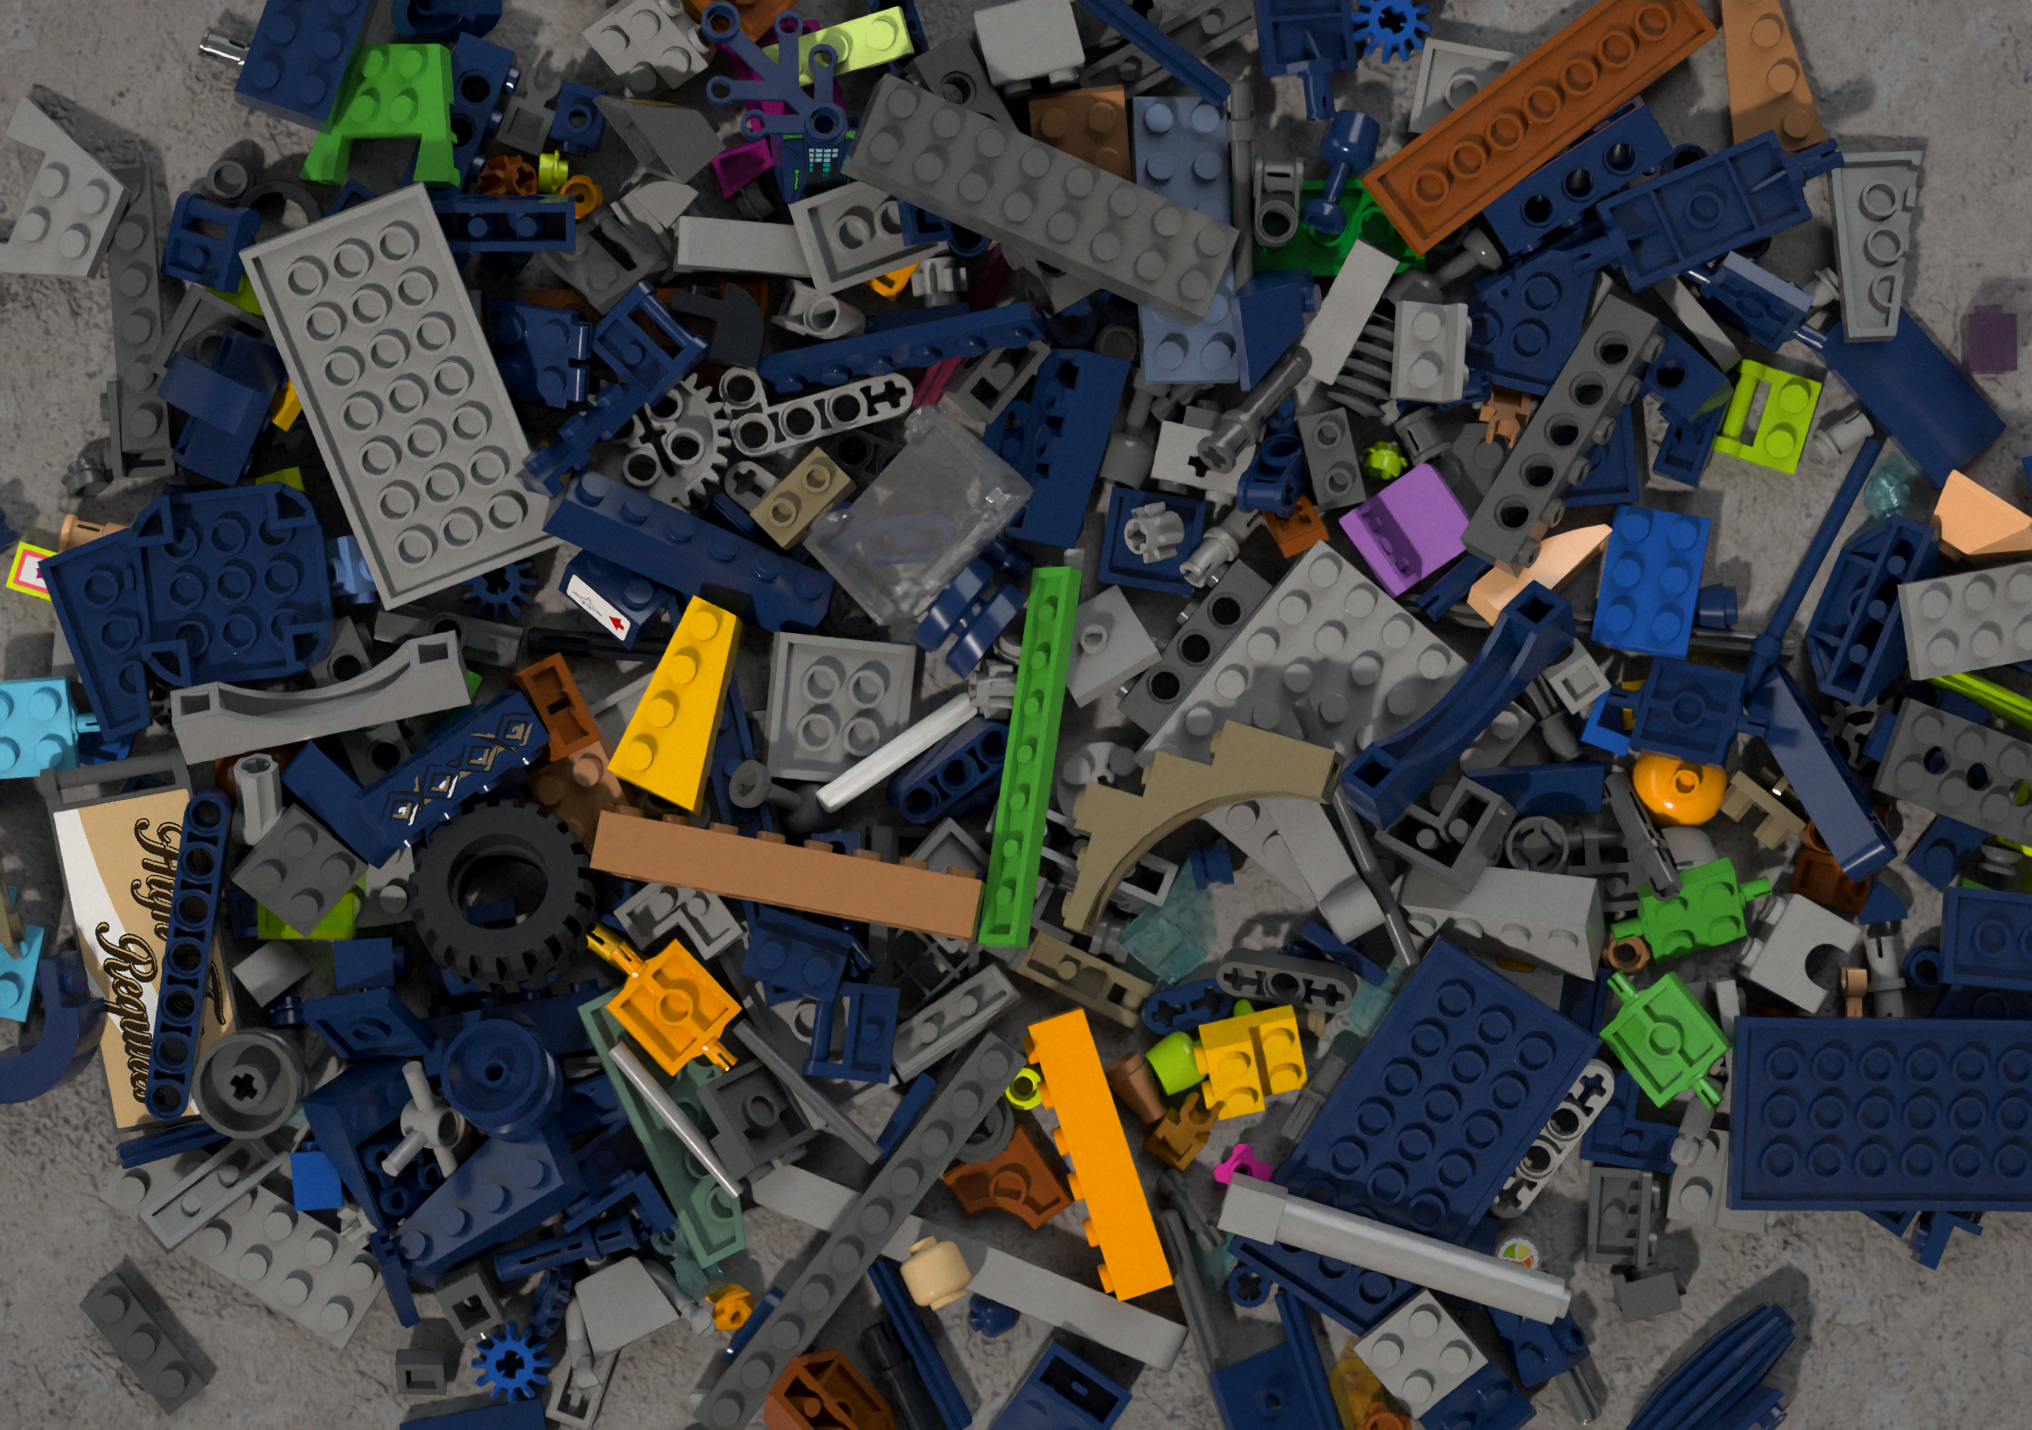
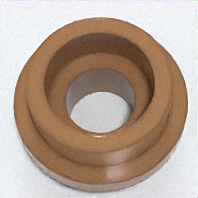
M1611 933L1604 941L1601 952L1602 960L1605 966L1611 969L1612 973L1616 974L1623 970L1627 977L1634 976L1640 973L1648 964L1650 958L1649 944L1643 935L1616 944ZM1624 943L1630 944L1634 950L1633 957L1626 962L1620 961L1617 957V949Z

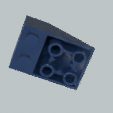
M400 1058L354 1064L301 1100L316 1143L378 1231L384 1228L386 1230L416 1210L446 1182L434 1150L425 1147L415 1155L397 1176L389 1175L382 1167V1162L406 1138L401 1130V1115L405 1105L413 1098L402 1070L407 1064V1060Z
M1052 1336L988 1430H1110L1132 1399V1389L1055 1336Z

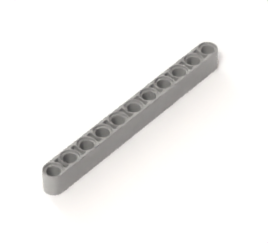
M778 1159L773 1162L776 1170L761 1180L751 1184L747 1176L742 1178L741 1180L747 1188L739 1196L832 1233L864 1191L795 1162L783 1167ZM914 1211L910 1213L880 1252V1254L903 1263L911 1257L908 1247L934 1235L937 1243L953 1241L957 1244L972 1275L971 1282L965 1289L1166 1371H1171L1189 1328L1188 1325L1128 1299L1118 1302L1116 1294L1111 1292L1105 1293L1104 1289Z

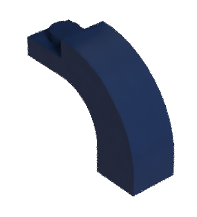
M81 950L63 951L39 961L46 1014L45 1027L41 1038L35 1046H11L0 1051V1104L29 1101L59 1088L75 1079L94 1057L103 1033L105 1004L104 997H87L86 987L88 978L87 972L83 967Z

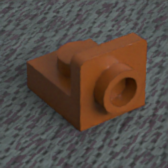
M1802 848L1789 893L1799 894L1811 901L1860 914L1863 911L1866 897L1869 893L1873 874L1856 884L1844 873L1834 856Z

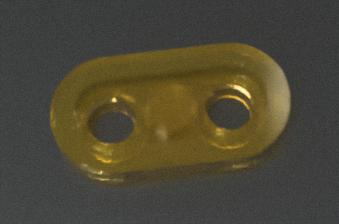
M1346 1357L1333 1366L1329 1375V1383L1344 1429L1356 1430L1360 1426L1361 1421L1369 1416L1368 1407L1372 1403L1381 1401L1387 1406L1377 1376L1360 1357ZM1350 1372H1357L1362 1377L1360 1386L1355 1389L1347 1388L1344 1385V1378ZM1383 1425L1379 1427V1430H1388V1428Z

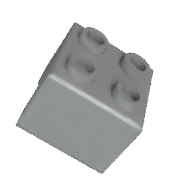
M1019 0L974 13V30L986 75L998 96H1003L1004 103L1026 99L1027 95L1032 94V88L1049 84L1050 90L1056 91L1078 84V73L1084 70L1085 56L1070 0Z
M1781 892L1777 897L1770 895L1758 916V920L1764 923L1754 939L1748 936L1735 956L1734 961L1740 964L1737 974L1798 1009L1816 1013L1828 991L1814 984L1808 978L1805 971L1807 955L1814 947L1825 944L1834 950L1840 948L1850 953L1861 934V930L1799 894Z

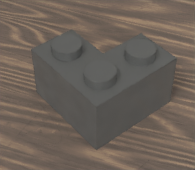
M1462 776L1439 817L1411 803L1385 831L1379 828L1374 838L1389 852L1469 895L1518 811L1504 797Z

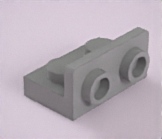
M1412 301L1396 302L1390 398L1443 404L1461 400L1462 393L1465 392L1469 381V370L1467 365L1464 364L1465 345L1468 344L1472 332V322L1470 317L1467 316V304L1441 305Z

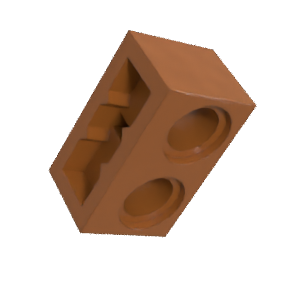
M560 652L501 680L506 690L521 691L551 740L540 747L543 753L539 758L543 766L562 759L602 739Z

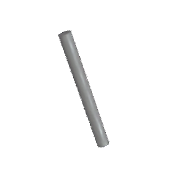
M622 1040L615 1044L607 1052L611 1059L729 1196L734 1199L747 1188L745 1183L741 1179L736 1182L733 1181L714 1147Z

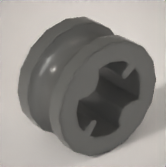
M1981 845L1980 851L1983 852L1984 858L1981 862H1977L1976 868L2010 877H2019L2020 872L2016 870V863L2023 861V854Z

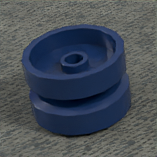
M978 556L973 558L957 578L953 577L926 610L929 614L911 637L926 651L932 653L938 651L952 634L956 635L959 639L946 654L945 666L963 680L991 648L994 640L1004 627L1010 624L1029 599L1027 595L1012 583L1002 585L988 602L981 597L995 579V570Z
M492 1018L473 1023L459 1033L444 1054L440 1070L442 1092L452 1108L491 1138L514 1140L530 1136L547 1124L559 1107L564 1087L561 1067L551 1051L540 1043L528 1030L511 1020Z

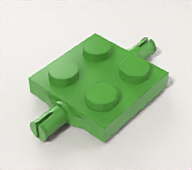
M1729 857L1677 873L1684 887L1679 889L1681 893L1668 901L1656 900L1648 882L1638 885L1637 891L1640 904L1637 917L1610 924L1616 944L1644 935L1645 939L1649 942L1650 952L1657 965L1746 937L1747 932L1743 917L1746 902L1773 895L1767 875L1739 884Z
M1623 970L1614 974L1613 978H1609L1606 982L1607 985L1612 988L1624 1005L1620 1008L1617 1017L1599 1034L1658 1108L1666 1106L1682 1091L1691 1088L1707 1107L1708 1111L1716 1107L1719 1102H1722L1725 1097L1720 1094L1707 1075L1710 1073L1714 1063L1732 1049L1733 1045L1674 971L1665 974L1651 988L1640 992L1627 978Z

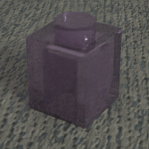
M2003 305L1974 306V314L1960 317L1961 375L2010 374L2017 371V313H2003Z

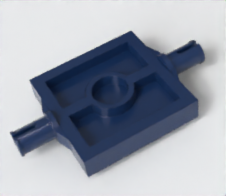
M1730 250L1720 265L1712 268L1702 265L1682 274L1701 285L1700 294L1696 301L1706 313L1774 352H1777L1783 343L1796 339L1819 353L1828 339L1829 335L1804 322L1805 315L1815 298L1803 292L1794 282L1782 280L1761 268L1750 257L1740 256Z
M1654 656L1649 676L1640 687L1639 692L1612 686L1610 688L1612 695L1608 694V706L1634 710L1635 724L1629 741V747L1635 752L1724 771L1731 745L1739 733L1766 739L1768 736L1767 730H1770L1769 718L1765 719L1744 714L1743 702L1750 681L1746 674Z

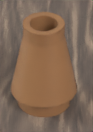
M1137 1050L1120 1056L1105 1068V1072L1109 1077L1107 1080L1108 1085L1138 1116L1143 1125L1157 1120L1167 1112L1147 1058H1141Z

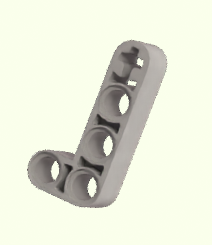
M732 368L721 377L719 384L720 397L724 404L726 418L730 422L729 428L732 439L738 450L751 458H762L832 438L844 430H860L901 418L912 409L915 400L914 390L910 381L897 373L872 377L771 407L768 403L764 385L755 372ZM738 377L750 378L755 384L754 394L746 402L739 403L733 401L729 396V386ZM894 383L897 390H906V395L900 398L899 407L891 408L889 402L874 404V407L878 414L868 417V403L861 391L871 389L873 399L885 395V386ZM845 396L853 397L860 403V413L851 422L839 421L833 412L837 400ZM796 410H807L814 416V425L811 431L805 435H796L790 432L787 423L789 416ZM751 423L763 424L768 430L767 441L759 448L752 449L746 447L742 442V432Z
M1296 798L1260 799L1334 935L1343 945L1386 922L1377 901L1367 885L1359 877L1320 803Z

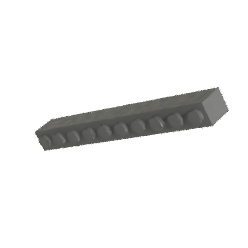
M988 1030L696 1408L692 1416L709 1430H743L766 1401V1395L792 1357L801 1356L1028 1062L1027 1057L992 1030Z

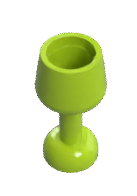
M1246 998L1239 1000L1233 1007V1017L1255 1013ZM1181 1031L1171 1033L1145 1053L1154 1074L1168 1096L1201 1083L1207 1075H1199L1193 1047L1202 1045L1201 1039L1193 1042L1188 1034Z

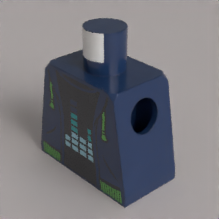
M847 117L848 130L846 136L839 145L831 149L814 148L804 140L802 135H770L775 188L785 202L794 203L858 181L840 173L861 121L858 117ZM820 119L814 124L815 129L820 133L825 134L832 130L831 123L825 119Z

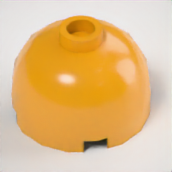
M1644 753L1639 755L1631 775L1633 787L1638 798L1643 803L1651 822L1662 829L1673 826L1694 828L1702 826L1716 815L1719 806L1724 800L1727 779L1723 770Z

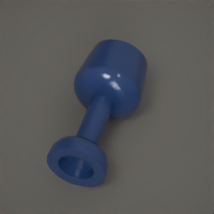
M1352 110L1337 111V117L1331 120L1320 141L1319 149L1323 159L1332 167L1321 198L1305 203L1299 214L1300 220L1312 229L1327 234H1341L1345 231L1347 216L1339 206V202L1350 172H1363L1369 169L1375 161L1381 127L1371 117Z

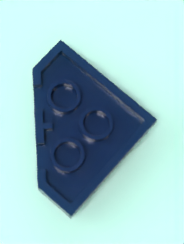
M1550 248L1461 302L1467 304V316L1470 317L1472 322L1471 337L1468 344L1465 345L1464 364L1467 365L1469 373L1484 370L1487 372L1486 377L1489 376L1491 384L1547 396L1577 347L1596 270L1576 279L1571 270L1574 268L1573 264L1569 266L1565 251Z

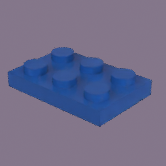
M1616 504L1611 528L1613 531L1609 539L1592 629L1591 645L1687 660L1711 530V519Z

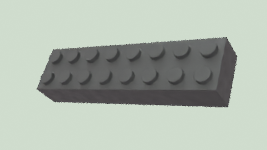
M888 73L873 88L840 170L842 174L1188 327H1192L1206 319L1240 230Z

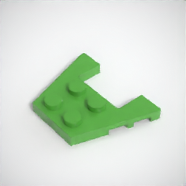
M363 44L331 135L319 132L300 171L298 180L309 186H344L352 144L355 139H421L413 181L417 183L423 180L425 187L459 188L460 171L454 168L453 144H457V135L451 132L450 107L455 106L450 50L441 44Z

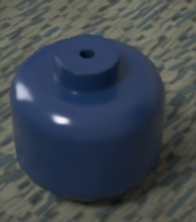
M980 1294L972 1296L969 1300V1308L972 1313L967 1315V1320L975 1332L981 1330L987 1338H996L1016 1326L1019 1315L1018 1310Z

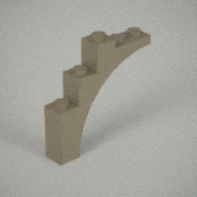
M1226 720L1223 730H1218L1215 733L1211 743L1210 758L1213 759L1212 766L1157 751L1154 762L1149 761L1142 775L1141 787L1145 789L1143 797L1088 782L1086 791L1080 792L1075 801L1073 818L1076 820L1074 828L1091 836L1089 844L1084 843L1077 857L1076 869L1080 873L1075 889L1068 891L1063 902L1062 916L1065 917L1063 926L1074 932L1093 937L1108 901L1128 871L1155 843L1192 819L1223 806L1255 799L1296 798L1331 805L1338 785L1339 774L1342 772L1346 758L1332 749Z

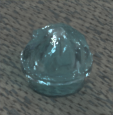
M1878 472L1868 480L1864 487L1865 500L1863 503L1866 510L1872 511L1875 520H1884L1894 513L1900 515L1911 507L1908 499L1911 491L1899 475L1889 472Z

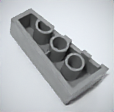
M1407 861L1396 903L1409 934L1433 940L1438 935H1441L1456 946L1595 981L1606 936L1597 879L1486 866L1468 895Z

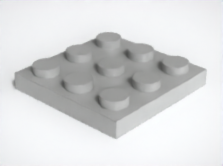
M774 632L761 762L768 769L771 777L832 782L908 730L916 646ZM905 764L873 786L886 788L889 780L902 770Z

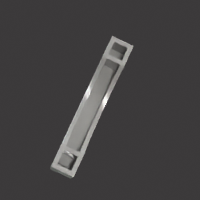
M455 630L407 640L392 656L373 669L348 681L324 688L298 692H263L238 688L217 681L170 692L172 725L187 765L471 704L468 672Z

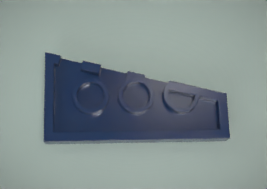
M128 527L37 562L106 743L153 726L147 667L139 648V644H142L131 549H127L128 530H131Z

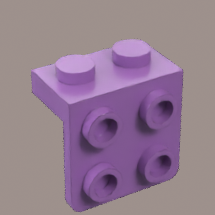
M1426 462L1409 471L1368 501L1338 519L1343 527L1342 535L1348 546L1353 551L1360 552L1369 565V574L1374 584L1383 592H1387L1391 599H1394L1466 550L1460 537L1471 521V518L1432 463Z

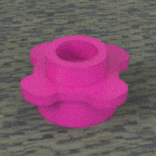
M1247 1144L1236 1145L1233 1148V1155L1225 1163L1217 1164L1214 1169L1215 1179L1229 1185L1232 1172L1238 1173L1240 1168L1247 1170V1176L1263 1181H1268L1272 1173L1269 1164L1259 1162L1252 1155V1149Z

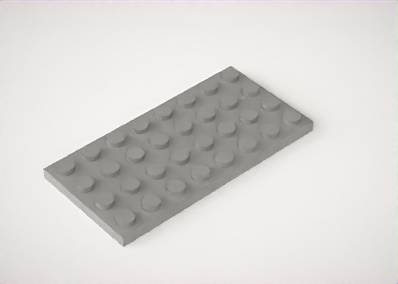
M423 180L239 250L244 268L386 611L567 542L542 531L550 496L526 491L515 478V475L524 468L522 464L523 459L532 451Z

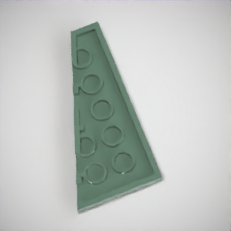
M698 949L689 952L709 973V960H705ZM623 984L575 1009L699 1267L704 1269L746 1248L740 1197L738 1195L732 1199L607 1052L622 1040L710 1144V1140L720 1134L695 1091L724 1074L703 1053L690 1059L674 1076H670L604 1007L623 988Z

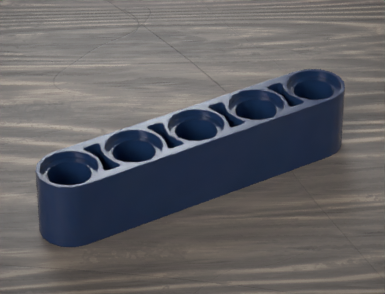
M1776 663L1765 671L1753 696L1745 695L1743 706L1751 716L1770 719V730H1767L1768 736L1764 739L1765 743L1841 869L1856 884L1860 883L1898 857L1897 848L1791 674L1782 665Z

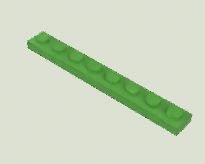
M1071 566L1033 568L978 944L990 948H1027L1082 578V571Z

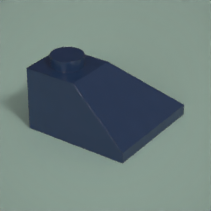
M1312 269L1256 271L1230 297L1241 391H1251L1278 363L1281 357L1317 316V312L1320 311L1322 302L1321 290L1317 283H1313Z

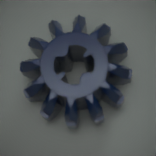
M526 558L518 564L513 562L500 567L507 570L505 579L510 582V585L506 591L498 588V594H493L490 591L493 584L487 578L491 571L458 583L461 586H473L474 590L462 597L463 603L470 604L481 598L482 600L475 612V615L481 618L487 614L493 604V617L496 622L504 620V605L508 606L514 617L521 616L522 610L516 600L521 598L530 604H533L536 600L532 594L523 591L524 585L536 586L540 584L539 577L523 575V572L535 565L534 559ZM499 568L492 570L495 573H500Z

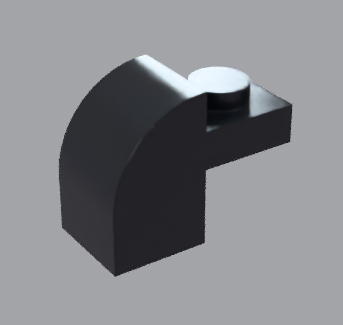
M729 282L726 285L723 301L715 299L716 291L701 286L688 285L687 292L675 290L671 306L674 314L717 324L709 355L710 361L758 373L765 345L766 330L761 310L754 298L741 287Z

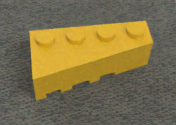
M693 595L607 767V770L614 776L698 817L701 816L704 791L711 771L717 733L723 718L724 702L728 685H730L743 623L736 615Z

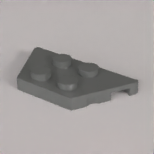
M1435 423L1444 442H1450L1453 450L1432 462V464L1472 519L1513 450L1509 448V442L1503 434H1494L1491 444L1486 442L1485 435L1489 423ZM1393 426V429L1414 469L1415 467L1412 461L1415 457L1403 434L1397 433L1395 427ZM1467 549L1457 555L1459 562L1469 554Z

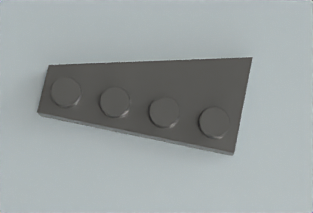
M1923 150L1842 153L1844 166L1826 172L1844 343L1892 341L1896 336L1905 278L1903 276L1905 257L1909 250L1911 236L1909 230L1912 210L1915 208L1918 169L1921 167Z

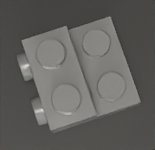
M621 0L588 22L581 32L631 93L639 98L652 99L668 87L674 90L707 68L717 51L714 43L703 35L701 24H696L683 8L681 0Z
M1709 1128L1704 1144L1699 1145L1700 1154L1696 1165L1689 1168L1676 1164L1675 1173L1670 1176L1664 1217L1711 1225L1716 1228L1764 1235L1765 1225H1774L1777 1211L1730 1210L1726 1207L1729 1130Z

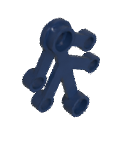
M716 1L709 4L704 9L701 18L703 35L713 43H725L763 81L731 80L726 76H715L709 80L705 94L708 103L716 108H725L732 101L786 102L798 115L767 116L761 110H749L743 115L740 123V131L743 137L749 141L758 142L767 135H802L810 146L817 149H831L839 145L846 136L848 119L842 108L833 103V71L838 61L836 50L828 44H818L809 53L808 67L815 74L813 101L799 87L798 38L802 33L803 20L797 12L785 10L780 12L775 18L773 31L777 39H779L778 67L739 29L740 15L732 4L725 1ZM715 19H724L728 23L729 28L725 32H716L711 27V23ZM783 20H792L797 25V30L793 33H785L781 30L779 24ZM819 53H825L831 58L832 63L827 67H820L815 63L814 57ZM716 85H724L728 88L730 94L726 98L719 99L712 94L711 89ZM753 118L762 121L764 129L757 133L751 132L746 127V122ZM825 119L831 123L832 130L829 133H820L815 129V122Z

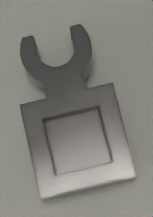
M532 67L525 77V87L528 92L526 99L511 96L495 141L540 159V154L544 152L556 113L547 109L546 106L548 102L555 100L560 95L562 80L555 76L551 88L546 91H540L535 87L539 71Z
M1198 400L1196 407H1186L1182 424L1216 431L1220 426V419L1225 412L1226 406L1215 402ZM1263 423L1260 427V438L1257 444L1263 442L1266 423Z

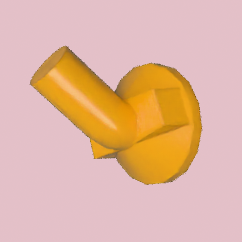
M696 1274L688 1291L715 1304L711 1317L717 1329L723 1331L743 1326L749 1320L754 1308V1298L749 1291H746L739 1284L728 1283L726 1288Z

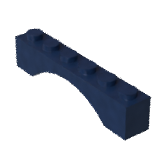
M1533 580L1501 612L1492 633L1478 656L1451 690L1425 715L1405 729L1387 738L1371 742L1339 774L1348 806L1382 831H1385L1578 636L1570 603L1536 580Z

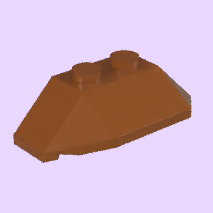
M837 1348L808 1353L800 1357H792L766 1395L763 1421L771 1430H897L893 1409L843 1352Z

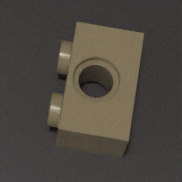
M817 446L749 515L790 555L857 486Z

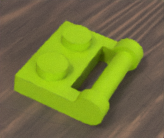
M1742 358L1736 368L1739 378L1721 436L1717 437L1713 451L1792 476L1797 468L1822 383ZM1757 381L1770 384L1752 444L1748 446L1740 443L1739 440Z

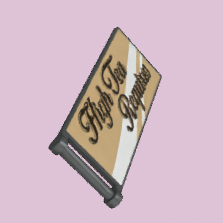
M180 744L169 746V751L61 771H58L56 767L41 769V786L48 807L76 949L81 950L83 967L87 972V997H104L105 1020L97 1052L113 1130L116 1134H123L202 1119L193 1098L186 1111L173 1121L155 1119L149 1114L145 1106L146 1083L183 817L187 803L195 796L190 765L186 764ZM173 770L176 780L174 784L63 804L61 790L162 771ZM196 848L192 850L190 860L193 866L201 871H209L206 849ZM188 896L184 899V909L191 917L203 918L207 916L208 907L201 897ZM218 918L199 1058L213 1043L242 1029L220 918ZM190 943L178 945L177 955L184 964L196 965L200 963L201 953L195 945ZM175 991L171 993V1003L177 1011L190 1012L194 1010V1000L188 992ZM177 1038L165 1040L164 1049L171 1058L183 1059L188 1056V1048L182 1040ZM249 1074L246 1077V1084L254 1090L252 1078ZM163 1085L158 1088V1097L163 1104L168 1106L181 1104V1095L175 1087Z

